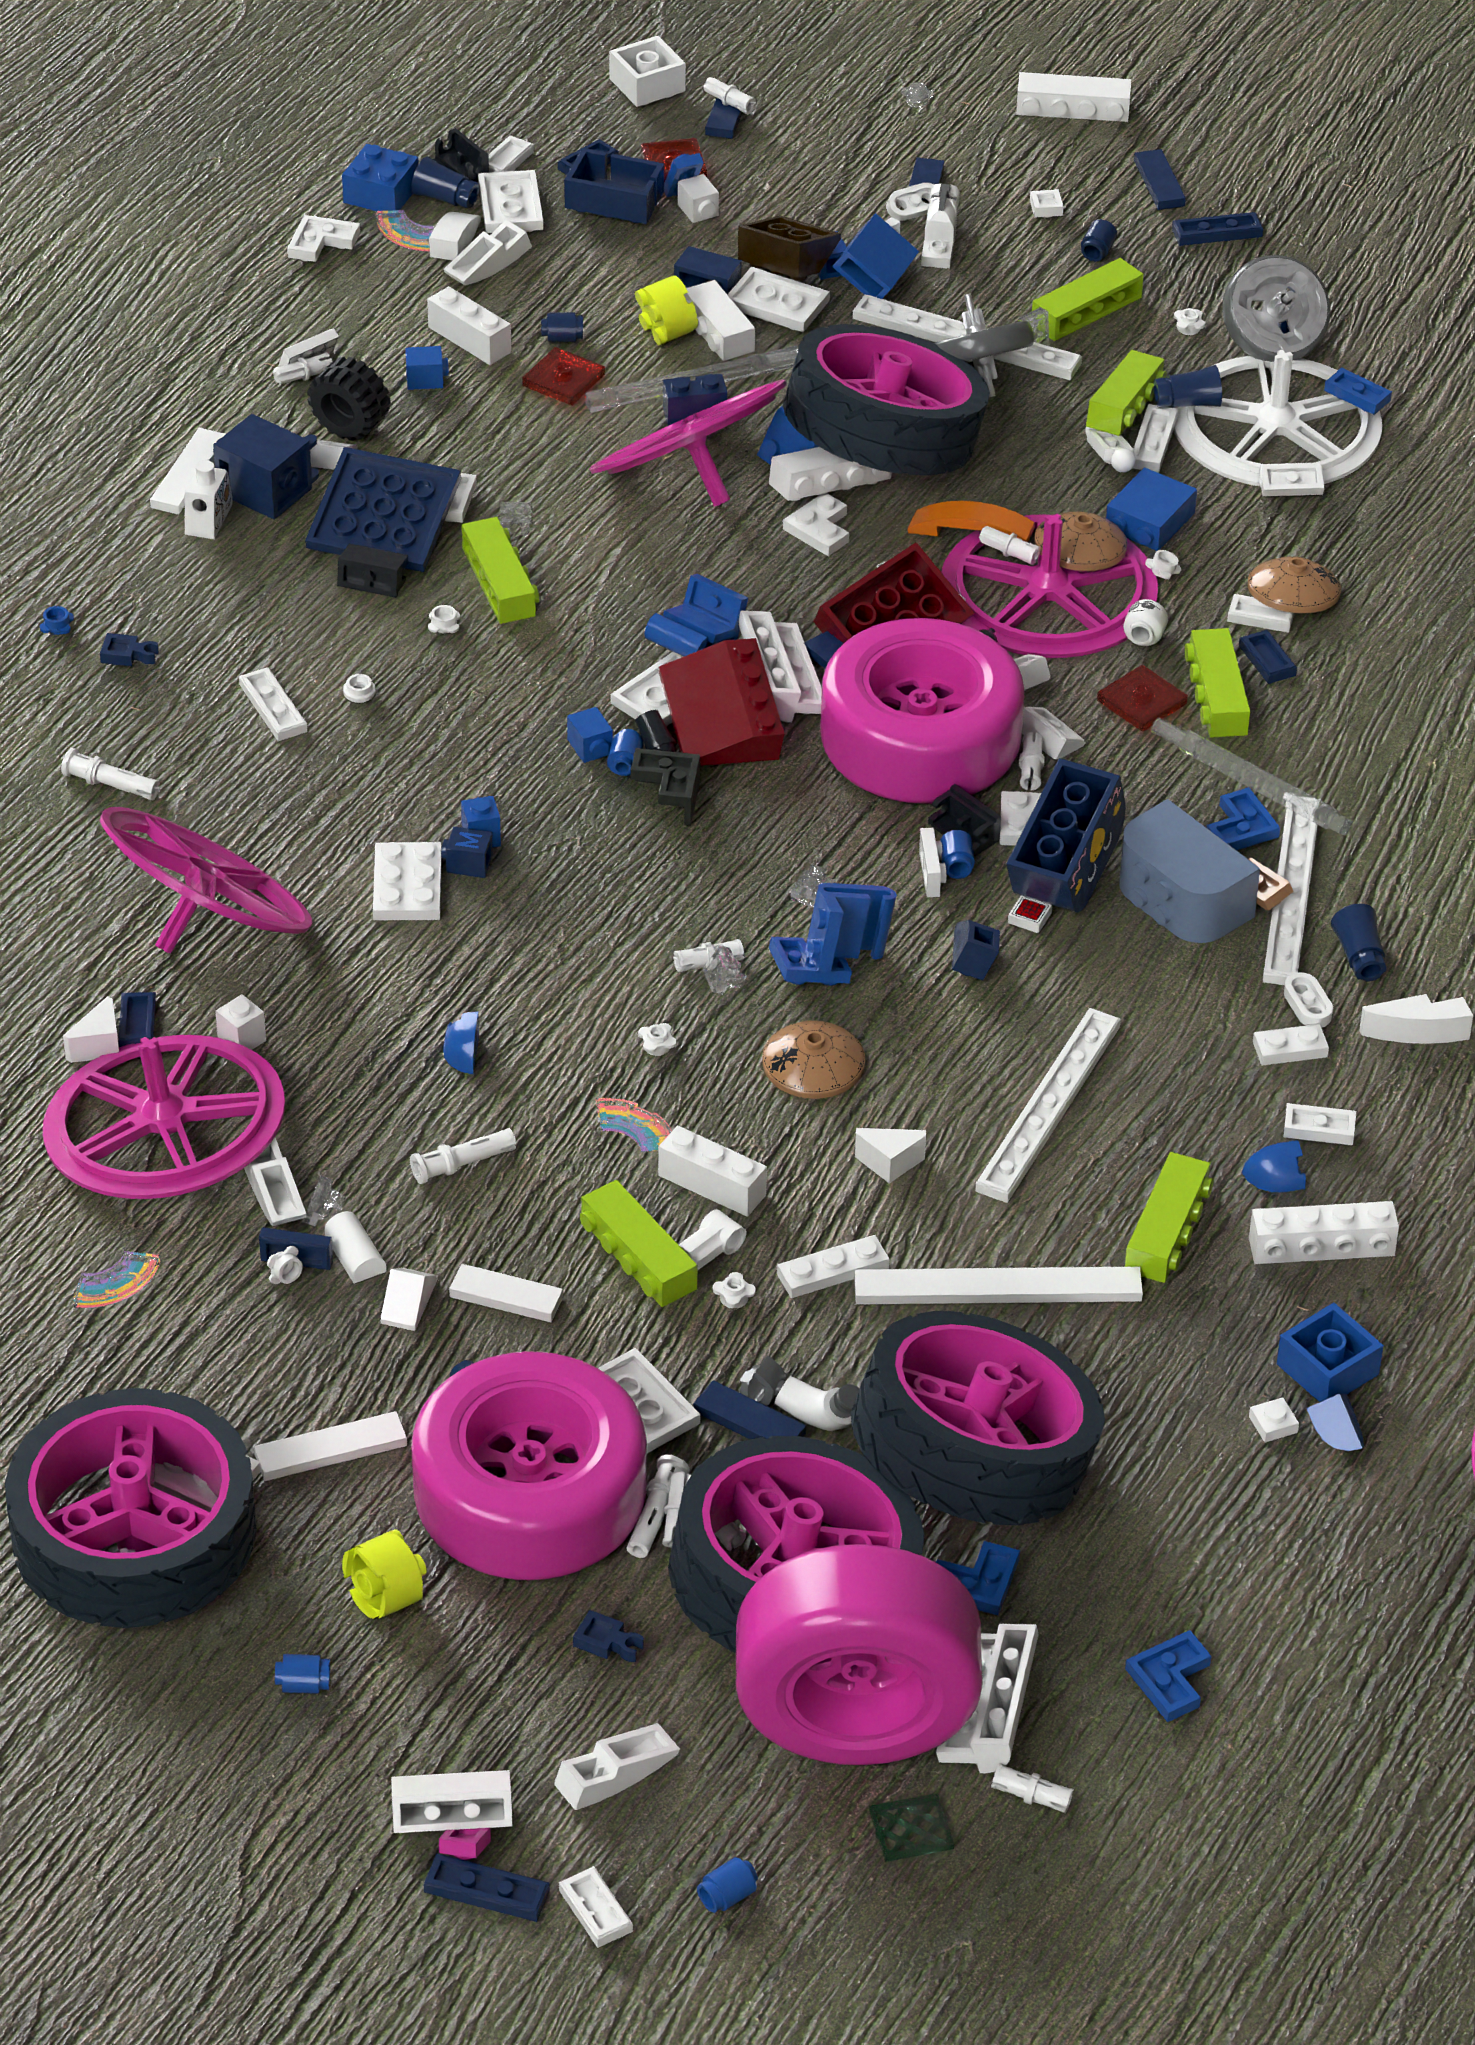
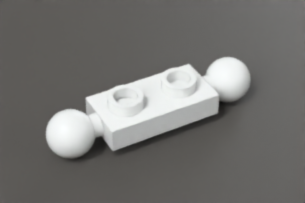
M1086 427L1087 442L1104 462L1112 464L1113 468L1118 472H1128L1134 467V449L1122 435L1117 436Z

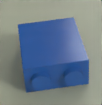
M875 213L855 235L832 267L864 295L883 299L919 251Z
M1144 467L1107 505L1106 518L1116 524L1123 531L1127 539L1158 551L1195 514L1197 489Z

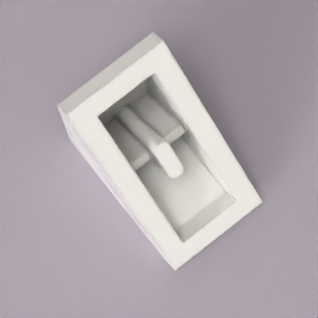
M107 996L63 1035L65 1058L71 1063L89 1061L102 1055L119 1052L112 998Z
M856 1128L855 1158L889 1184L925 1160L926 1130Z
M406 1268L391 1269L381 1314V1324L415 1331L437 1282V1275Z

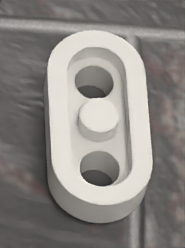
M921 183L894 191L886 204L888 214L898 221L926 215L929 203L923 202L922 198L930 202L931 189L934 187V184ZM896 206H901L904 210H900Z
M1302 972L1289 975L1285 980L1284 997L1299 1021L1305 1026L1320 1024L1321 1028L1327 1026L1332 1019L1333 1005L1317 979L1310 974Z

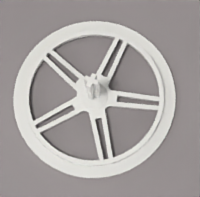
M1279 350L1277 355H1275L1274 362L1245 356L1214 364L1218 367L1220 378L1238 371L1258 368L1264 402L1253 403L1222 398L1221 407L1175 408L1178 409L1173 430L1185 451L1204 467L1234 481L1260 487L1259 469L1261 463L1252 462L1251 460L1274 436L1283 435L1321 460L1314 463L1321 462L1323 481L1326 484L1353 473L1372 457L1381 439L1382 419L1380 411L1373 415L1353 404L1338 399L1332 394L1288 402L1291 369L1306 372L1328 380L1338 370L1303 358L1292 360L1293 354L1291 352L1285 353L1283 350ZM1265 368L1270 369L1272 377L1271 395H1269ZM1355 408L1358 409L1361 418L1359 433L1344 450L1338 448L1304 423L1305 421ZM1194 413L1255 425L1231 453H1227L1213 444L1202 433L1197 425ZM1262 433L1263 435L1239 458L1254 439Z

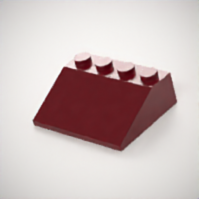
M915 542L822 604L813 622L822 633L828 631L842 643H845L859 632L884 622L909 618H931L962 624L974 616L975 612L918 543Z
M756 638L725 640L659 666L660 680L681 753L700 754V766L779 760L785 734Z

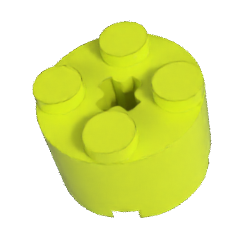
M677 276L667 277L635 291V298L642 310V313L639 314L641 326L645 331L651 329L657 345H662L688 334L698 326L695 306L693 302H687L684 294L689 292Z
M394 1529L344 1553L342 1559L344 1578L346 1579L351 1576L355 1587L349 1590L358 1608L367 1617L374 1619L378 1616L379 1618L388 1616L423 1598L422 1576L427 1572L425 1562L419 1554L413 1555L398 1530Z

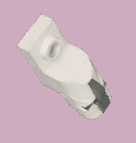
M935 184L931 189L921 266L950 269L960 191L957 186Z

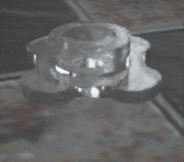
M915 82L910 87H903L901 89V94L906 96L907 104L912 107H924L928 104L929 99L934 97V91L927 89L926 85L922 82Z

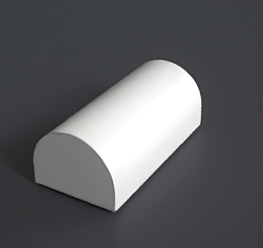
M345 1211L329 1219L324 1229L325 1236L332 1237V1249L353 1283L386 1272L385 1261L354 1213Z

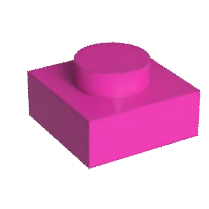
M490 1828L446 1830L439 1838V1853L454 1855L455 1858L461 1860L477 1858L491 1842Z

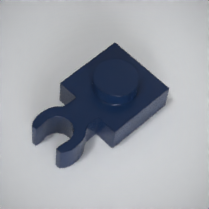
M107 633L100 651V662L132 666L133 661L138 660L144 664H155V654H159L158 643L154 641L138 643V636Z
M592 1610L588 1611L573 1635V1647L608 1659L613 1651L628 1662H636L637 1650L628 1647L635 1646L639 1649H644L643 1636L634 1632L624 1633V1622Z

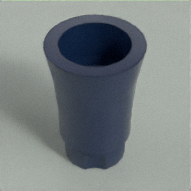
M426 156L420 161L415 170L411 189L412 193L416 195L431 197L454 206L472 208L477 201L480 186L477 182L469 180L467 176L457 173Z
M1213 365L1196 371L1168 375L1167 378L1154 379V398L1157 407H1221L1222 384L1218 367Z
M1360 903L1340 909L1332 917L1331 928L1344 949L1349 966L1353 969L1357 979L1366 982L1379 979L1386 972V962L1378 932L1375 909L1370 905Z

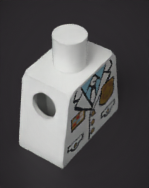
M202 460L196 464V470L185 489V535L215 540L233 504L228 472L225 469L214 468V463L209 460Z

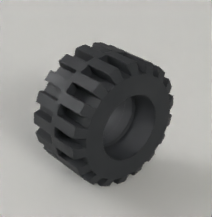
M340 357L334 360L310 384V388L307 391L309 396L307 400L308 404L312 407L311 412L318 418L321 426L324 425L331 434H337L338 438L344 439L346 437L349 441H354L356 438L358 440L362 439L385 417L390 409L391 400L387 396L389 391L383 385L384 381L381 376L378 377L375 373L376 371L372 367H367L366 363L361 360L357 362L352 357L347 359Z

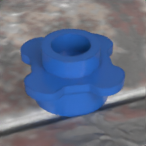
M61 606L49 607L43 613L44 622L40 624V631L43 633L50 632L54 635L67 634L71 631L69 625L74 620V615Z

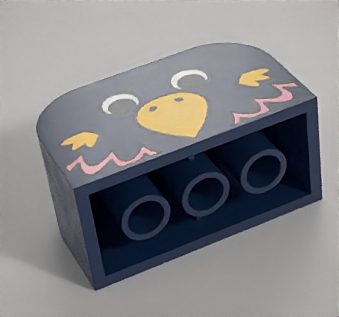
M1058 759L1006 863L1012 890L1015 894L1077 913L1085 908L1115 849L1123 828L1126 804L1120 775L1065 759Z

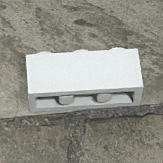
M715 280L687 288L689 293L684 294L688 303L693 302L698 318V326L695 330L698 335L703 336L708 342L710 349L715 351L722 361L755 352V327Z
M449 286L427 299L428 327L489 365L511 353V324Z
M677 1125L658 1147V1176L746 1217L752 1213L766 1196L767 1166Z
M509 1770L391 1777L394 1833L512 1827Z

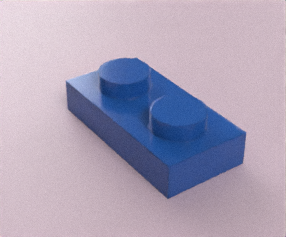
M700 153L693 155L682 154L673 159L664 183V192L667 198L678 195V181L700 174L704 163Z
M1340 368L1326 380L1324 387L1325 392L1373 415L1391 401L1392 391L1344 368Z

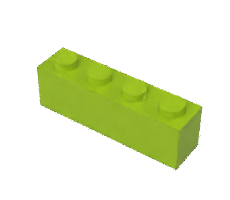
M1118 258L1033 300L1031 325L1053 341H1056L1142 298L1144 274L1122 258Z
M1131 350L1089 400L1086 427L1120 436L1127 426L1131 427L1138 413L1141 414L1145 404L1154 398V379L1166 378L1167 372L1163 371L1165 359Z
M497 517L462 524V549L499 623L503 624L535 617V603H539L540 600L537 586L530 583V576L526 565L522 566L520 563L517 547H512L508 529L502 527Z
M1229 628L1191 630L1190 643L1185 644L1186 662H1191L1190 680L1191 683H1196V703L1202 705L1200 708L1201 724L1207 725L1210 738L1248 735L1250 708Z
M1174 1152L1169 1153L1127 1245L1125 1267H1140L1142 1277L1163 1283L1166 1282L1171 1270L1177 1271L1182 1256L1180 1248L1181 1246H1188L1193 1230L1191 1226L1192 1221L1198 1223L1203 1209V1202L1201 1201L1203 1198H1209L1213 1188L1214 1179L1209 1177L1210 1162Z
M617 1179L581 1197L582 1213H580V1221L587 1232H592L600 1240L603 1249L608 1254L612 1253L624 1272L627 1275H632L640 1283L642 1290L648 1297H653L661 1307H664L697 1290L698 1265Z

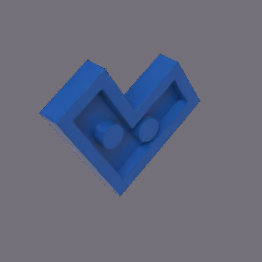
M1249 787L1220 796L1219 806L1228 816V819L1207 825L1208 830L1235 850L1278 838L1280 835V826Z
M771 937L769 950L785 982L798 985L805 982H817L830 986L838 983L850 984L852 971L845 958L834 957L831 972H818L812 959L808 957L804 938Z
M984 1541L974 1568L937 1559L936 1563L946 1568L960 1580L972 1595L979 1611L999 1615L1020 1559V1550Z
M1189 1630L1126 1659L1125 1670L1164 1719L1169 1722L1200 1707L1201 1697L1185 1677L1210 1666L1211 1655L1192 1631Z

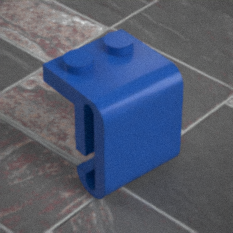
M782 405L774 414L757 456L771 465L773 456L817 448L819 446L815 445L813 441H809L792 426L787 416H785Z
M699 574L691 575L683 605L664 610L663 616L655 613L646 625L644 636L647 640L683 657L725 640H737L740 632V611H745L748 597Z
M821 883L818 885L806 943L808 957L812 959L818 972H831L834 957L858 959L860 950H871L870 955L872 959H880L884 956L896 900L894 890L874 885Z

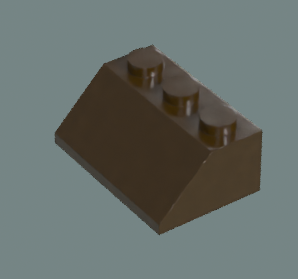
M781 215L739 225L738 260L749 263L750 267L770 269V273L789 275L792 280H806L807 276L820 273L841 240V233Z

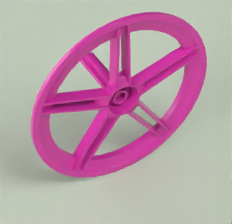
M785 380L771 382L708 407L612 453L592 465L589 470L592 474L607 470L608 474H614L683 447L690 452L714 507L730 500V497L705 444L707 435L768 405L776 399L775 393L783 389L787 383Z
M1059 514L1025 515V517L1035 523V528H1038L1044 521L1042 556L1039 555L1038 564L1035 566L973 555L984 545L979 540L980 530L973 531L956 544L944 562L942 574L956 591L965 598V602L975 612L974 616L963 622L962 625L976 630H989L993 628L998 643L1006 651L1021 655L1032 654L1046 658H1068L1107 650L1128 639L1124 633L1123 624L1130 607L1135 602L1143 599L1157 602V577L1152 572V569L1145 565L1148 559L1146 555L1129 539H1127V551L1124 558L1112 567L1097 571H1077L1060 567L1063 521ZM963 573L1024 587V589L993 619L978 608L969 597L963 583ZM1132 575L1135 576L1136 591L1131 602L1112 620L1076 589L1077 587ZM1029 598H1032L1020 610H1018ZM1055 601L1085 625L1088 630L1066 634H1043L1024 631L1015 627L1043 602Z
M109 807L102 812L100 823L117 847L149 875L182 895L155 944L165 952L171 953L198 904L224 917L261 930L301 934L307 932L311 927L312 918L309 912L292 893L268 874L223 846L185 827L142 811L124 807ZM130 830L146 833L157 844L145 840L136 835H133L131 833H128L126 831ZM199 855L211 860L212 862L218 865L211 864L203 860ZM152 862L184 875L185 883L163 871ZM248 889L258 890L274 905L259 897L258 895L254 894ZM215 891L230 899L231 901L237 903L238 905L242 906L243 908L247 909L248 911L252 912L253 914L257 915L258 917L249 915L247 913L234 909L228 905H225L215 900Z
M173 1035L154 1037L150 1040L144 1037L140 1040L141 1043L119 1047V1052L102 1055L75 1072L59 1088L49 1103L44 1116L42 1132L44 1145L53 1165L65 1177L77 1185L96 1193L119 1198H165L190 1193L216 1184L253 1162L269 1146L280 1129L285 1112V1094L282 1082L271 1064L258 1053L243 1045L221 1038L200 1035ZM184 1050L166 1078L161 1052ZM208 1053L221 1056L238 1064L250 1074L259 1092L186 1097ZM141 1057L148 1091L103 1075V1073L123 1062ZM193 1058V1060H192L191 1064L189 1065V1067H188V1069H187V1071H186V1073H185V1075H184V1077H183L181 1083H180L179 1085H177L178 1081L180 1080L181 1076L183 1075L184 1071L186 1070L188 1064L190 1063L191 1059ZM82 1091L133 1113L77 1146L73 1145L67 1133V1119L70 1109ZM254 1115L248 1127L231 1144L208 1158L196 1161L183 1127L184 1123ZM178 1132L190 1165L183 1166L169 1134ZM149 1133H159L176 1168L153 1172H133L110 1168L96 1163V1161Z

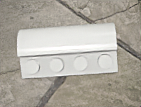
M741 610L739 615L741 634L743 639L756 638L780 720L792 723L795 713L821 714L822 687L797 623L774 622L771 612Z
M999 1624L997 1634L981 1633L983 1685L980 1700L967 1723L954 1736L937 1747L936 1754L939 1762L975 1763L978 1766L979 1773L995 1772L999 1764L1004 1766L1008 1764L1038 1640L1037 1625Z

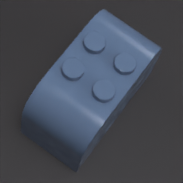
M1169 799L1134 818L1126 825L1123 833L1119 878L1120 890L1127 899L1151 916L1159 925L1164 926L1175 936L1183 940L1206 943L1225 936L1255 917L1260 868Z

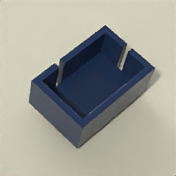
M582 148L564 179L565 208L578 212L603 215L607 218H618L633 223L647 224L655 206H657L664 193V163L612 153L611 180H607V152Z

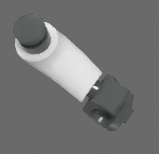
M768 1355L760 1365H754L750 1370H746L739 1380L742 1384L741 1394L765 1406H768L774 1396H776L774 1404L795 1418L814 1427L835 1431L847 1428L852 1424L851 1410L859 1388L853 1384H845L841 1388L837 1387L829 1391H823L795 1377L790 1376L788 1378L783 1368Z

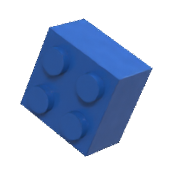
M366 144L342 174L343 203L396 216L413 194L411 185L415 170L419 164L418 157L406 154L405 152L382 148L378 145Z
M1333 1302L1280 1335L1277 1365L1316 1400L1321 1402L1338 1394H1349L1379 1375L1384 1345Z

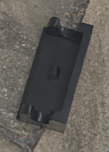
M458 129L449 130V142L445 147H443V140L437 138L435 142V158L433 160L457 173L467 176L469 180L477 183L478 173H489V154Z
M349 543L338 558L337 586L396 598L406 581L407 576L402 575L408 564V555Z
M952 785L950 790L932 802L931 805L936 809L940 808V810L928 817V824L942 835L952 830H961L968 833L972 838L974 857L1000 841L1001 816L958 785Z

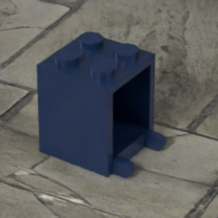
M251 414L213 444L215 468L225 469L228 472L233 501L275 520L312 489V483L319 478L318 469L311 468L310 450L317 445V437L312 434L301 437Z

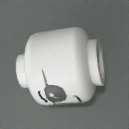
M1147 599L1137 601L1130 607L1123 624L1124 633L1129 640L1137 645H1154L1161 639L1168 623V615L1164 607L1158 602Z

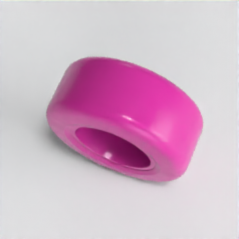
M931 618L900 619L872 626L847 640L833 654L826 666L822 680L820 727L825 753L834 767L846 779L861 789L886 799L906 803L932 804L937 797L950 790V787L954 784L970 795H974L1000 779L1009 770L1019 752L1024 710L1023 678L1014 659L998 642L969 626Z
M526 1351L501 1354L475 1362L461 1369L436 1388L421 1408L412 1436L413 1488L417 1512L424 1528L442 1550L460 1563L491 1576L513 1580H545L562 1577L588 1568L604 1559L626 1540L637 1524L643 1510L647 1487V1439L641 1414L628 1392L612 1377L584 1361L569 1356L548 1352ZM559 1452L574 1460L575 1463H558L553 1455ZM483 1467H502L506 1475L501 1478L483 1469Z
M854 1544L816 1549L790 1558L768 1571L749 1590L741 1604L736 1625V1691L741 1708L749 1721L761 1734L776 1745L794 1754L821 1762L842 1765H874L908 1759L928 1752L949 1740L967 1723L979 1703L983 1681L981 1621L976 1603L968 1589L956 1576L926 1557L910 1551L880 1545Z

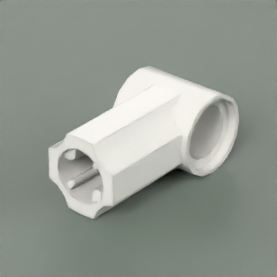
M716 1209L708 1213L701 1222L699 1230L680 1243L679 1246L698 1265L699 1270L722 1252L727 1255L735 1253L746 1238V1229Z

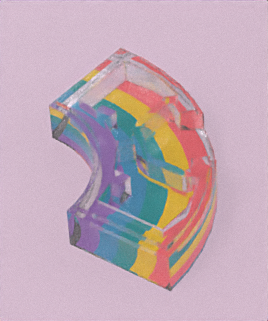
M404 210L376 211L378 229L388 240L407 249L430 252L429 237L434 230V226L420 225L411 221L406 216Z
M596 1098V1109L601 1132L612 1131L624 1134L637 1143L641 1152L657 1151L659 1145L672 1132L668 1123L655 1112L652 1114L638 1107L636 1102L618 1098Z
M124 1251L120 1260L110 1268L96 1273H81L73 1298L74 1308L104 1307L135 1295L156 1274L160 1265V1255Z

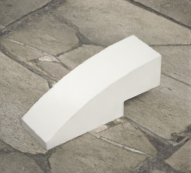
M448 212L445 214L429 237L430 257L454 260L472 242L481 222V216L459 212Z
M505 220L491 235L483 231L444 268V272L463 285L476 283L508 267L527 252L532 245L526 231Z
M1427 994L1363 1006L1359 1031L1362 1036L1401 1043L1432 1044L1463 1041L1470 1039L1473 1014L1463 997L1431 1003Z
M274 1138L269 1146L253 1162L244 1167L254 1194L272 1226L306 1218V1211L286 1157H282L276 1138Z
M658 1723L597 1741L593 1753L562 1761L554 1785L571 1806L578 1810L609 1798L641 1781L677 1756L680 1748Z

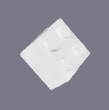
M659 36L609 51L610 80L636 107L685 92L686 63Z

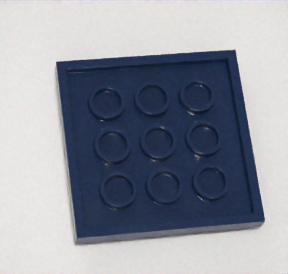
M344 447L306 537V548L341 555L350 543L408 555V564L405 569L425 572L461 481V470Z

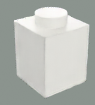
M704 174L678 181V206L692 223L719 216V192Z
M241 994L216 1010L218 1038L238 1043L251 1050L266 1041L264 1011Z

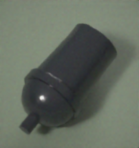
M658 710L647 711L635 719L646 749L676 752V740L671 736Z

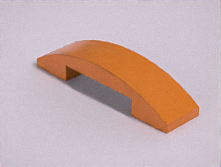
M946 501L916 510L908 526V533L938 536L942 527L982 531L985 526H989L1008 535L1012 533L1017 534V538L1028 542L1035 528V523L1017 512L993 504L976 501Z

